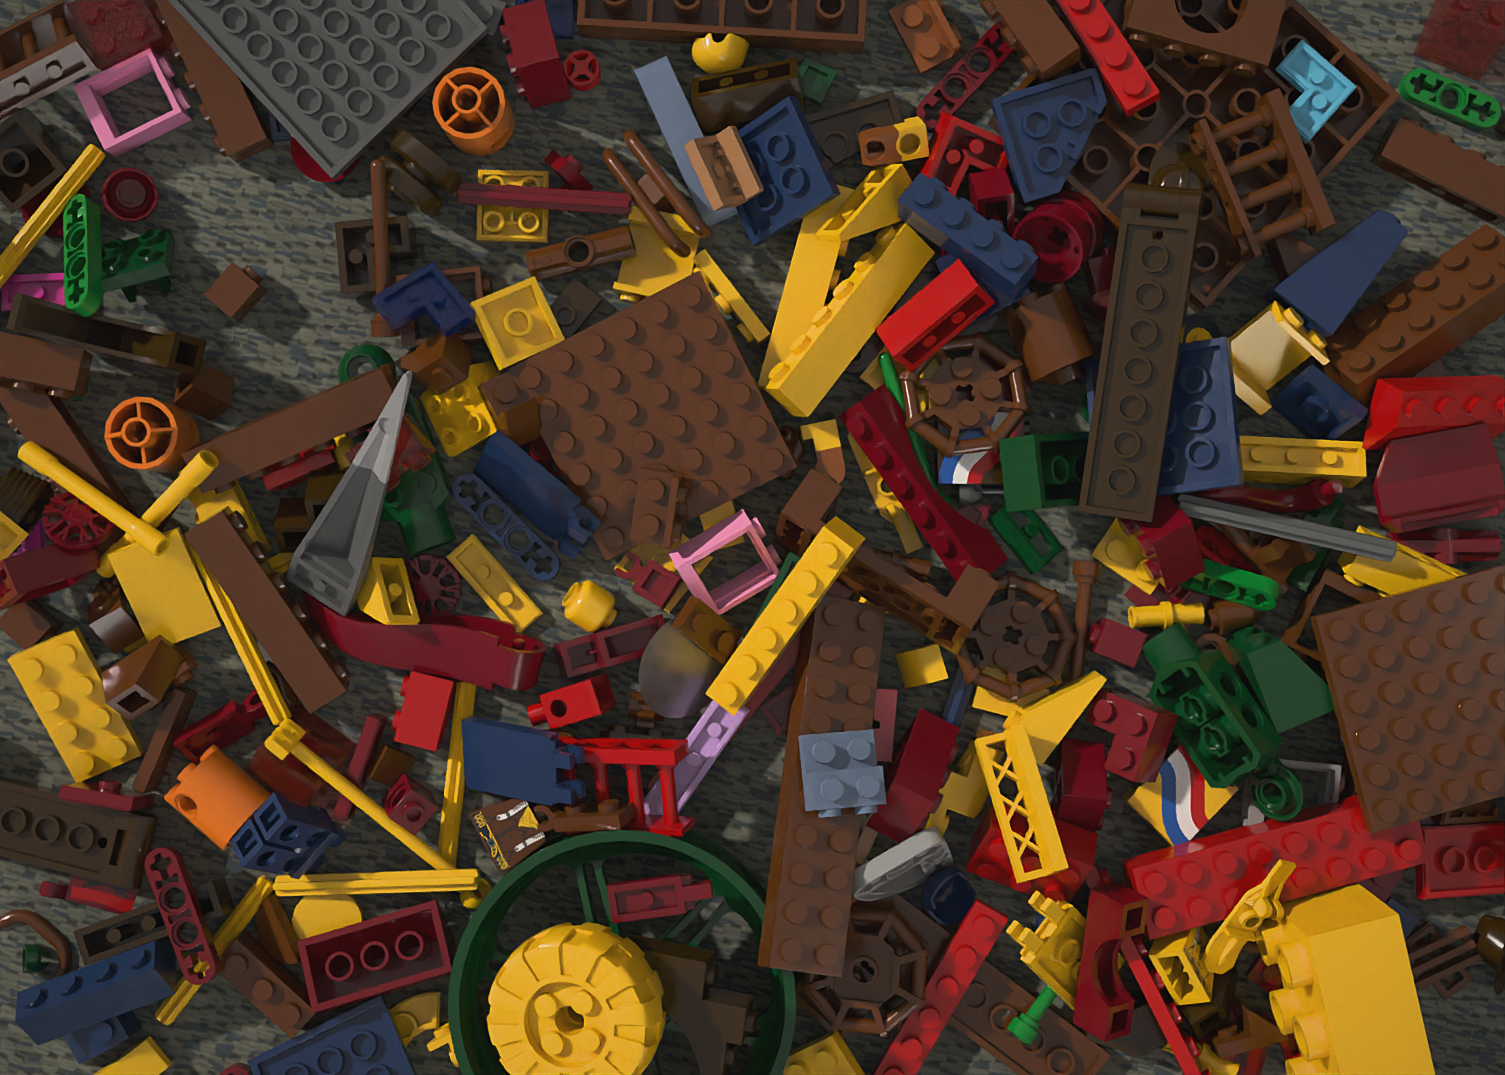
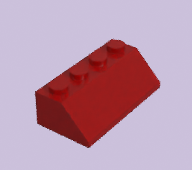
M1497 375L1376 378L1362 448L1365 450L1385 449L1387 442L1390 440L1486 423L1491 439H1494L1505 431V379Z

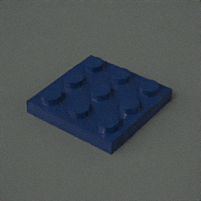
M788 96L738 131L764 188L761 193L736 207L753 246L762 245L841 194L797 96Z

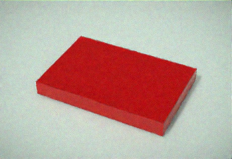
M1505 821L1420 825L1429 862L1415 866L1416 898L1426 900L1505 894Z

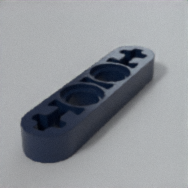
M469 473L462 474L456 478L453 483L452 492L457 502L531 576L542 581L551 580L557 576L561 567L558 555L481 478ZM464 481L469 484L475 481L477 486L474 490L481 498H484L486 493L491 496L490 499H487L480 505L477 512L472 506L478 504V502L471 496H466L465 498L461 496L464 491L461 484ZM494 504L499 505L504 511V518L497 525H491L485 519L486 509ZM515 530H524L529 536V544L523 550H516L510 544V535ZM536 542L541 546V549L535 552L541 558L545 559L550 556L553 560L550 563V567L553 569L551 573L542 571L539 574L536 571L539 564L533 557L530 556L527 562L522 558V556L532 551Z

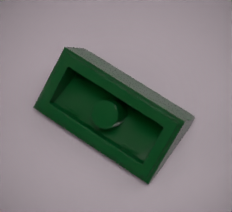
M1005 505L987 519L1030 575L1045 567L1064 549L1033 510L1006 512Z

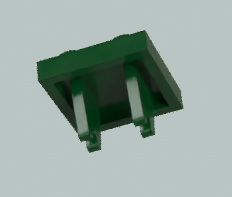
M170 228L161 231L156 229L148 230L140 234L139 237L125 241L123 239H115L101 247L103 293L121 288L129 303L137 301L136 295L138 294L135 284L156 279L164 294L171 292L170 272L175 240Z

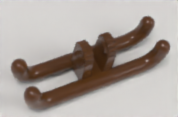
M628 129L624 132V141L647 174L636 182L620 161V155L615 149H605L602 158L624 190L632 195L633 202L664 243L679 257L687 258L691 253L690 247L676 235L659 211L667 213L677 211L690 229L702 239H709L712 236V229L697 215L642 143L640 134L633 129Z

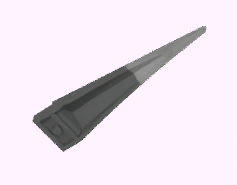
M412 370L406 372L401 377L353 462L294 552L285 577L288 581L344 617L353 609L360 588L366 582L412 379Z

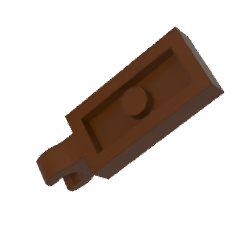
M692 595L671 625L714 661L724 664L727 658H731L739 646L737 644L742 637V634L701 599Z
M608 799L594 805H587L586 801H575L572 805L566 804L565 809H560L557 805L552 807L538 804L533 808L534 812H544L548 816V820L542 821L537 825V830L542 832L555 829V832L622 829L636 817L634 804L619 803L618 799Z

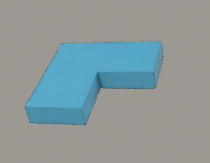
M1303 39L1298 42L1275 69L1302 93L1289 107V112L1299 136L1305 144L1311 140L1357 87Z

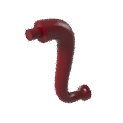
M1321 477L1287 489L1238 486L1198 491L1190 495L1235 503L1265 512L1296 513L1331 505L1334 495L1341 493L1343 487L1339 480L1328 482Z

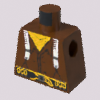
M509 797L479 807L469 814L500 875L506 873L551 836L549 831L542 832L537 830V825L542 821L548 820V816L544 812H534L533 808L539 803L534 805L533 802Z

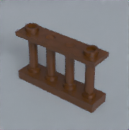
M58 0L0 31V120L97 69L95 60L75 35L86 29V27L67 0Z
M1280 88L1263 95L1255 103L1257 108L1252 114L1210 130L1206 118H1204L1189 129L1191 149L1202 160L1232 232V247L1238 256H1242L1244 263L1262 254L1259 244L1300 227L1308 229L1310 236L1336 224ZM1259 126L1266 129L1270 138L1269 146L1224 164L1217 143ZM1274 159L1280 162L1285 174L1283 180L1238 197L1230 177ZM1287 193L1294 196L1299 207L1296 214L1252 231L1245 210Z

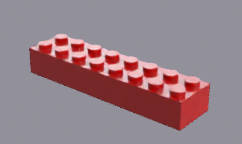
M1354 795L1340 799L1336 803L1329 802L1300 810L1294 818L1286 821L1268 819L1261 823L1242 826L1123 859L1120 862L1127 887L1149 898L1145 932L1142 934L1152 940L1226 919L1244 894L1261 884L1280 859L1294 862L1297 866L1284 882L1278 898L1280 903L1427 863L1429 859L1419 820L1376 833L1367 832L1358 796Z

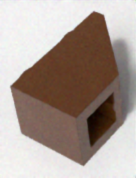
M161 634L101 673L106 704L129 721L156 705L162 699L184 660V653Z

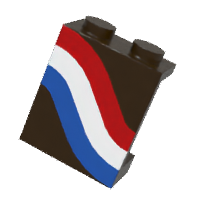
M997 412L989 422L992 431L995 432L1009 413ZM1023 419L1009 438L1030 435V422ZM935 420V429L949 438L951 431ZM965 430L962 433H958L957 441L983 438L980 430ZM935 447V481L937 485L1003 484L1000 452L987 451L953 455L952 458L944 457V452Z

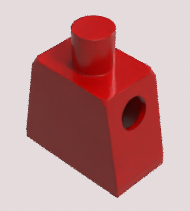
M605 672L541 694V702L529 705L527 712L533 726L548 722L552 730L601 715L616 707L617 703L607 673Z

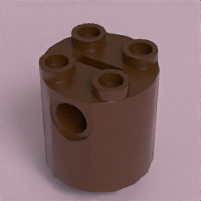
M1066 281L1046 289V293L1041 295L1038 292L1031 293L1019 299L1017 304L1000 311L1032 383L1041 381L1057 387L1068 384L1083 377L1085 372L1084 360L1092 359L1098 354Z

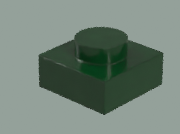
M805 56L799 69L806 99L822 106L838 71Z

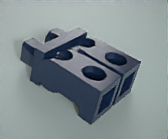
M273 792L253 814L255 819L250 818L233 836L230 843L242 868L280 875L289 873L291 878L299 879L307 870L315 872L323 864L324 856L322 853L329 846L338 847L346 839V835L340 824L332 821L326 809L312 806L302 807L287 801L285 795Z

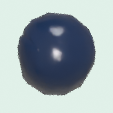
M943 867L929 875L921 890L922 906L940 925H953L962 920L976 897L975 890L968 882L970 880L969 877L958 868ZM950 888V895H943L944 890Z

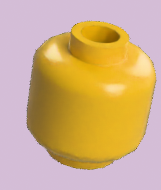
M585 580L582 583L575 582L562 601V606L565 607V618L589 633L597 631L601 626L607 629L617 614V611L613 609L615 604L614 595L592 580Z

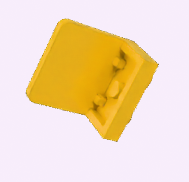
M493 360L470 365L468 379L442 395L431 390H427L421 395L423 406L445 453L449 457L461 454L489 438L498 430L477 388L481 383L501 375Z

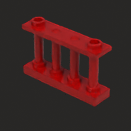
M559 736V743L584 747L585 762L583 763H589V766L593 767L597 804L611 799L607 765L610 763L622 764V767L626 768L629 803L634 804L636 817L626 824L622 830L648 831L679 839L696 824V816L678 815L674 768L689 755L688 740ZM575 765L571 770L560 768L561 778L576 780ZM643 765H655V768L659 769L664 815L645 814L640 769ZM607 830L571 831V832H564V834H566V835H577V834H581V833H583V832H597V831H607Z

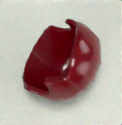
M124 167L114 171L104 182L102 188V198L106 209L120 221L136 223L145 220L156 210L159 194L156 183L151 176L141 169ZM142 193L141 199L138 202L133 203L137 199V197Z

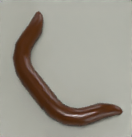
M26 909L12 910L0 917V929L15 923L27 924L56 949L59 963L55 978L69 973L72 966L71 947L67 939L39 914Z

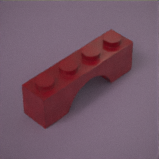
M1118 882L1090 889L1073 1023L1103 1042L1130 1034L1135 1000L1127 992L1121 981L1117 957L1120 945L1125 938L1145 932L1149 904L1148 897Z

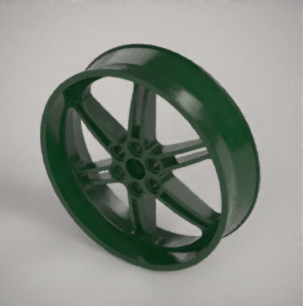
M622 829L583 832L577 835H566L564 832H560L548 838V840L501 877L471 917L460 940L449 982L448 1016L453 1049L462 1075H510L500 1062L487 1033L481 1011L479 986L483 979H495L502 968L493 964L491 959L506 962L514 952L513 950L503 948L498 938L501 924L510 907L534 880L553 866L565 864L574 870L578 880L586 922L598 924L585 869L586 861L593 864L611 932L624 939L625 936L621 923H612L607 894L606 886L609 882L604 869V861L612 855L648 853L670 857L696 866L703 870L708 878L712 880L713 898L698 900L695 903L696 908L688 910L658 940L672 942L716 896L721 895L724 897L723 902L684 945L696 947L722 916L729 912L742 916L760 944L767 892L748 868L729 851L711 839L692 830L686 832L679 839L648 831ZM768 967L772 987V1000L766 1010L758 1013L756 1027H759L760 1030L748 1033L743 1042L748 1044L753 1051L743 1075H782L791 1049L796 1017L795 980L791 970ZM666 1012L664 1029L683 1033L675 1020ZM655 1052L653 1059L648 1065L650 1074L662 1075L657 1052Z

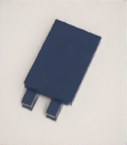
M499 429L489 438L473 473L553 541L556 540L558 542V550L573 560L581 549L573 545L569 539L576 540L583 549L591 540V533L581 528L579 523L587 525L589 530L594 533L602 522L587 507L579 505L581 499Z
M469 716L462 720L465 788L552 807L558 803L572 805L575 803V796L577 798L586 796L585 782L571 778H560V768L571 770L574 768V762L579 764L585 762L584 747L559 743V733L474 716Z

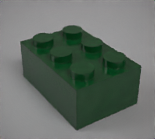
M1089 432L1032 434L999 439L1006 512L1079 506Z

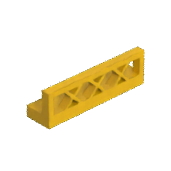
M1240 436L1244 482L1302 485L1322 477L1328 482L1339 480L1342 487L1353 488L1367 477L1366 450L1362 448L1363 442Z
M1024 723L1011 726L1005 732L976 739L974 743L1017 884L1053 875L1069 868ZM1004 742L1008 757L1003 766L989 758L987 745ZM1009 764L1011 765L1013 772L1007 770ZM993 769L999 772L997 777H995ZM1003 776L1017 784L1019 792L1013 802L1000 794L998 785ZM1020 800L1022 801L1024 808L1018 805ZM1004 805H1006L1007 807L1010 808L1007 813H1006V810H1005ZM1014 811L1023 815L1028 820L1029 829L1024 838L1011 830L1009 821ZM1031 836H1033L1034 843L1029 841ZM1015 841L1020 843L1018 850ZM1025 847L1038 854L1042 869L1024 873L1020 857Z

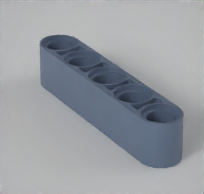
M664 56L634 70L636 79L643 89L645 99L652 114L656 117L667 147L669 146L672 152L673 160L681 177L685 180L690 197L696 210L699 211L702 220L710 227L738 214L736 207L713 211L710 202L705 196L701 182L691 166L690 158L684 145L692 139L704 136L668 58Z

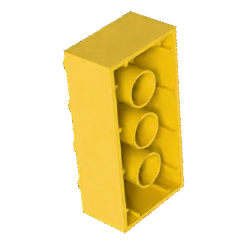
M1355 882L1281 903L1284 909V916L1280 921L1270 918L1263 920L1262 924L1254 932L1256 944L1267 966L1278 964L1283 983L1282 989L1270 991L1269 993L1271 1009L1280 1032L1283 1035L1294 1033L1298 1051L1301 1053L1300 1057L1285 1061L1287 1075H1435L1401 921L1397 912Z

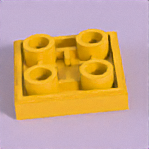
M478 169V183L549 188L550 172ZM477 205L476 240L478 242L548 243L549 210Z

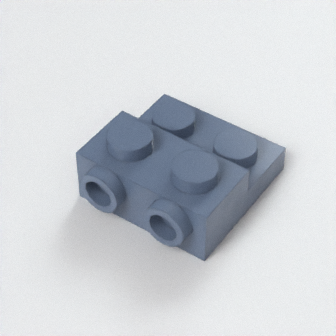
M874 729L798 736L806 811L818 810L819 818L841 816V808L854 807L855 815L877 813L876 805L887 804L883 766H877Z

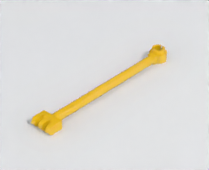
M288 718L283 719L279 727L265 740V747L279 759L283 760L289 752L433 868L436 870L458 869L420 837L413 835L388 818L384 808L299 740L306 731L294 721ZM481 878L478 890L458 891L461 893L460 899L462 904L468 909H477L492 890V887L485 879Z

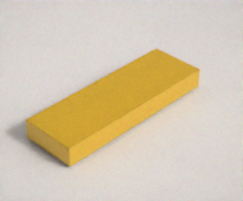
M475 534L470 535L446 556L501 620L516 625V632L522 633L544 614Z

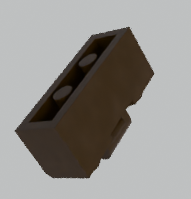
M797 57L692 78L691 100L702 134L720 133L728 126L736 127V125H738L740 130L788 96H797L802 110L806 114V95Z

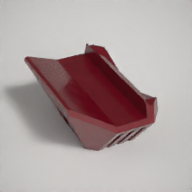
M1486 423L1387 442L1373 484L1379 522L1386 529L1393 533H1403L1442 524L1499 515L1504 509L1505 488L1500 462Z

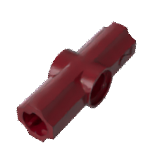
M1459 528L1424 529L1425 532H1386L1387 538L1447 565L1471 561H1498L1499 555L1502 552V542L1497 531H1459Z

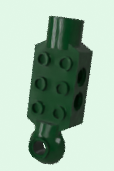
M369 343L356 345L346 351L339 362L337 370L339 384L357 377L358 369L364 363H370L372 369L388 363L395 379L397 375L395 362L389 352L378 345ZM408 393L380 518L381 520L397 522L409 556H415L457 540L445 508L454 498L450 480L418 396ZM376 421L366 424L367 431L351 438L356 453L359 452Z
M1183 622L1169 627L1144 644L1141 652L1156 673L1149 697L1154 705L1178 714L1173 733L1211 788L1225 789L1229 786L1234 787L1247 779L1249 795L1254 805L1262 814L1273 820L1280 821L1294 818L1300 812L1305 798L1303 780L1296 771L1284 766L1278 758L1284 741L1219 649L1201 650Z

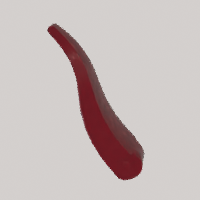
M303 590L305 605L322 633L340 650L357 659L391 668L455 678L489 690H493L498 685L512 690H528L538 682L546 651L545 644L536 638L516 632V625L514 623L475 615L419 614L420 622L417 625H384L365 614L349 612L344 617Z

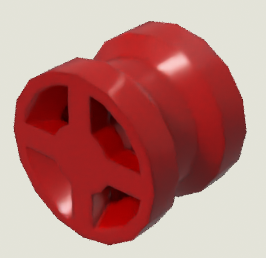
M580 49L573 51L564 62L565 75L569 84L574 89L585 92L592 90L598 85L601 79V70L598 59L593 53Z

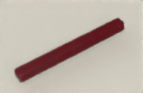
M461 182L456 190L457 201L460 204L622 215L631 214L633 207L632 195L622 192Z

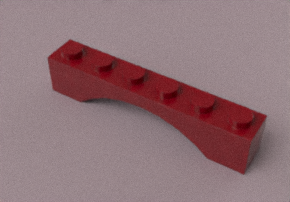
M884 384L838 416L956 582L968 564L992 574L1008 559L988 529L971 522L959 514L931 485L912 449L907 427L904 424L906 422L905 413Z

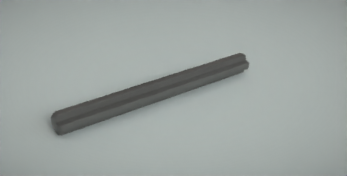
M1185 493L1179 494L1176 500V505L1186 516L1386 562L1392 561L1396 554L1397 543L1394 540Z

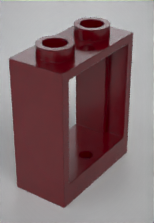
M80 536L68 540L80 541ZM55 543L0 561V611L78 585L100 568L97 548L94 546L87 549H68Z

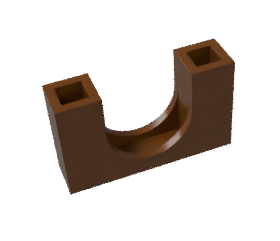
M1129 0L1121 33L1125 39H1128V43L1135 47L1147 48L1153 46L1163 49V53L1171 57L1181 58L1189 56L1198 59L1201 65L1207 67H1219L1221 65L1232 68L1235 74L1243 77L1259 76L1269 66L1287 0H1242L1234 26L1219 33H1204L1190 27L1179 15L1175 0Z

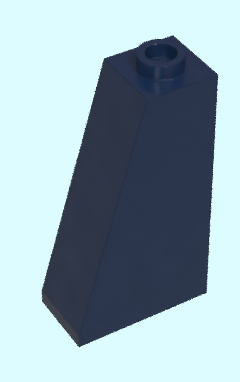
M1380 209L1362 219L1268 289L1262 297L1270 303L1277 301L1285 310L1289 307L1293 308L1304 321L1303 326L1310 331L1314 328L1323 338L1331 336L1409 231L1400 225L1401 222L1395 215L1383 212Z

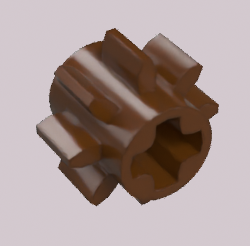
M631 691L628 718L637 719L636 727L653 729L655 721L664 722L665 717L654 712L646 704L641 691Z

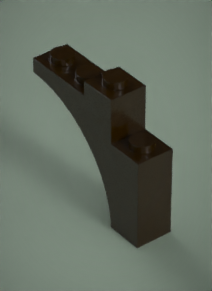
M15 293L6 328L65 345L84 348L93 353L199 376L207 343L206 340L182 333L95 313L91 316L83 317L64 305L20 293Z
M628 934L626 937L632 940L645 953L644 958L652 970L657 971L664 990L662 1008L675 1020L687 1037L694 1051L700 1074L729 1075L730 1066L734 1067L737 1059L738 1045H742L748 1033H754L756 1028L758 1010L752 1009L754 996L714 988L718 978L719 965L714 964L715 951Z

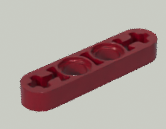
M996 24L981 37L918 105L915 117L918 116L926 124V131L933 132L938 123L934 119H931L929 122L924 119L926 114L924 108L927 107L932 110L939 103L940 99L935 97L937 93L940 94V97L946 104L953 107L949 110L945 104L939 110L938 118L940 119L942 112L954 115L1015 51V48L1010 49L1006 42H1004L996 51V54L1001 56L998 59L992 49H990L999 37L997 31L1000 32V29ZM987 42L990 48L984 46L983 44ZM975 55L985 56L989 60V69L982 73L974 71L970 65L971 58ZM953 80L962 82L965 86V94L960 98H952L946 92L947 83Z
M169 846L156 848L145 859L146 874L184 977L191 984H205L218 975L221 966L219 956L180 852L174 847ZM160 854L163 858L170 857L172 864L167 866V872L169 877L178 875L179 881L162 885L161 881L169 878L165 869L158 870L156 867V863L161 860ZM174 887L180 888L185 894V903L180 908L172 907L167 900L168 892ZM185 922L193 923L198 929V936L192 943L185 942L180 936V928ZM203 944L204 949L197 952L201 962L208 961L210 967L205 970V977L202 972L196 973L193 966L198 964L196 952L188 956L186 951Z

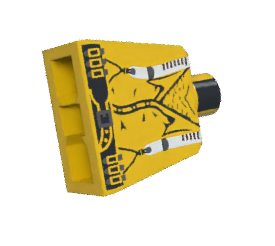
M1204 925L1156 938L1149 951L1152 963L1177 1006L1211 1002L1214 973L1206 971L1201 960L1209 942L1203 930Z

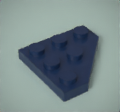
M1097 67L991 99L990 105L1022 206L1056 196L1060 192L1092 128L1107 103Z

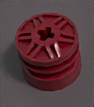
M1060 190L1056 196L1041 200L1015 227L1012 236L1017 242L1018 240L1027 242L1036 251L1038 256L1037 270L1032 278L1042 283L1056 284L1070 279L1100 246L1104 235L1103 217L1097 206L1087 196L1073 190Z

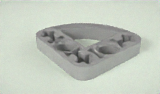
M937 826L926 828L855 869L852 889L853 896L861 901L887 898L924 883L929 875L943 867H950L953 864V858Z

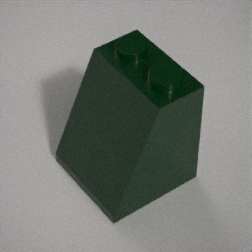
M1254 627L1239 629L1233 633V638L1226 640L1242 683L1278 734L1335 710L1328 685L1282 640Z

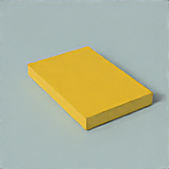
M179 527L163 532V534L171 539L168 549L160 556H155L137 542L110 551L107 555L147 642L161 634L174 644L222 625L220 616Z

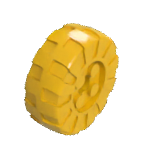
M570 922L555 925L535 934L521 944L509 956L496 975L488 997V1002L491 1005L490 1013L487 1017L488 1032L491 1043L496 1046L501 1056L500 1062L510 1075H641L654 1057L658 1044L662 1039L666 1022V1011H663L662 1008L663 986L657 971H653L644 958L645 953L628 937L624 939L611 932L610 927L591 922L574 926Z

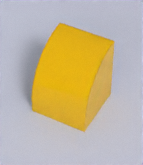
M936 642L895 653L904 688L925 685L948 678L940 647Z

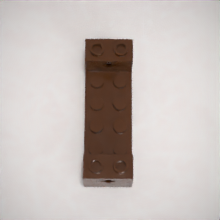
M811 469L782 509L773 542L789 552L793 551L803 556L823 526L832 520L843 487L838 485L836 480L830 475ZM861 544L836 579L837 582L874 605L886 607V612L955 655L960 651L1000 585L987 571L981 568H974L968 564L946 598L940 594L935 586L926 582L921 583L910 576L904 567L882 559L873 548L866 544Z

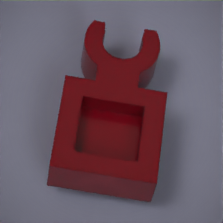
M626 552L625 556L633 561L632 570L624 572L616 568L615 573L623 580H636L632 590L664 610L683 580L653 560H650L647 566L643 567V563L638 556L632 552Z

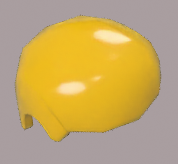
M708 33L705 38H696L694 40L691 54L695 63L706 73L712 75L741 69L749 43L745 39L731 33L727 34L723 41L715 42L712 34Z

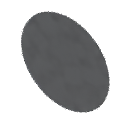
M676 617L663 625L652 637L644 651L639 668V686L644 701L654 712L668 718L686 717L707 706L713 699L705 693L729 661L728 658L724 664L714 661L671 626Z

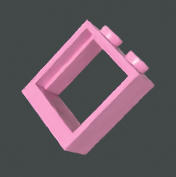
M148 48L73 86L104 150L113 156L118 157L192 120L187 111L191 107V103L181 87L176 89L171 79L176 74L166 56L160 57L151 48ZM154 71L173 110L121 135L102 96Z
M743 509L668 552L692 595L701 599L719 615L771 586L779 573L777 565L782 563L772 544L767 547L764 546L761 539L767 535L758 519L755 517L749 520ZM747 533L762 561L709 592L694 568L693 563Z

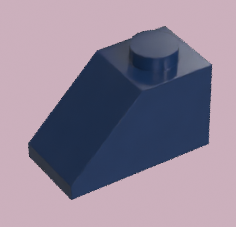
M133 1010L63 1037L76 1060L81 1064L126 1040L141 1029L142 1026Z

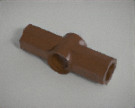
M629 225L588 236L574 235L565 242L525 252L528 271L531 277L535 276L537 282L575 272L585 273L592 271L598 266L637 257ZM581 246L588 247V258L582 262H575L573 260L574 251Z

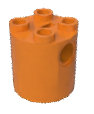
M474 67L455 69L442 78L435 88L432 104L434 116L452 143L464 153L477 157L493 154L503 148L512 136L515 118L513 108L497 79L487 71Z
M137 396L124 400L112 410L105 426L106 444L114 458L129 468L151 472L171 473L183 469L186 463L181 454L192 446L199 444L200 440L197 423L189 411L175 404L150 397Z
M213 744L201 756V763L198 766L191 762L182 770L177 777L181 784L177 783L164 796V800L221 850L225 851L232 846L230 840L250 818L255 819L253 814L270 797L271 793L219 747Z

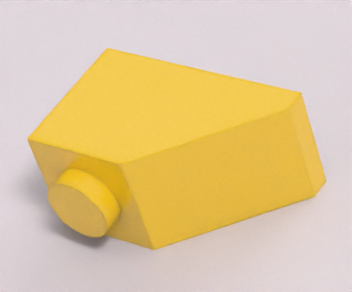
M371 557L366 582L361 586L357 596L359 609L384 625H417L420 620L403 558Z

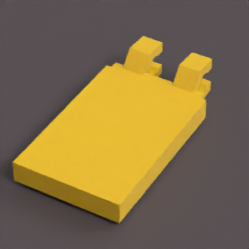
M1035 891L1028 900V903L1035 911L1045 917L1043 922L1033 932L1014 920L1006 932L1023 947L1020 951L1022 955L1020 959L1074 1011L1086 918L1068 902L1058 900L1056 903L1049 897L1046 899L1040 892ZM1119 952L1117 957L1118 971L1126 961Z

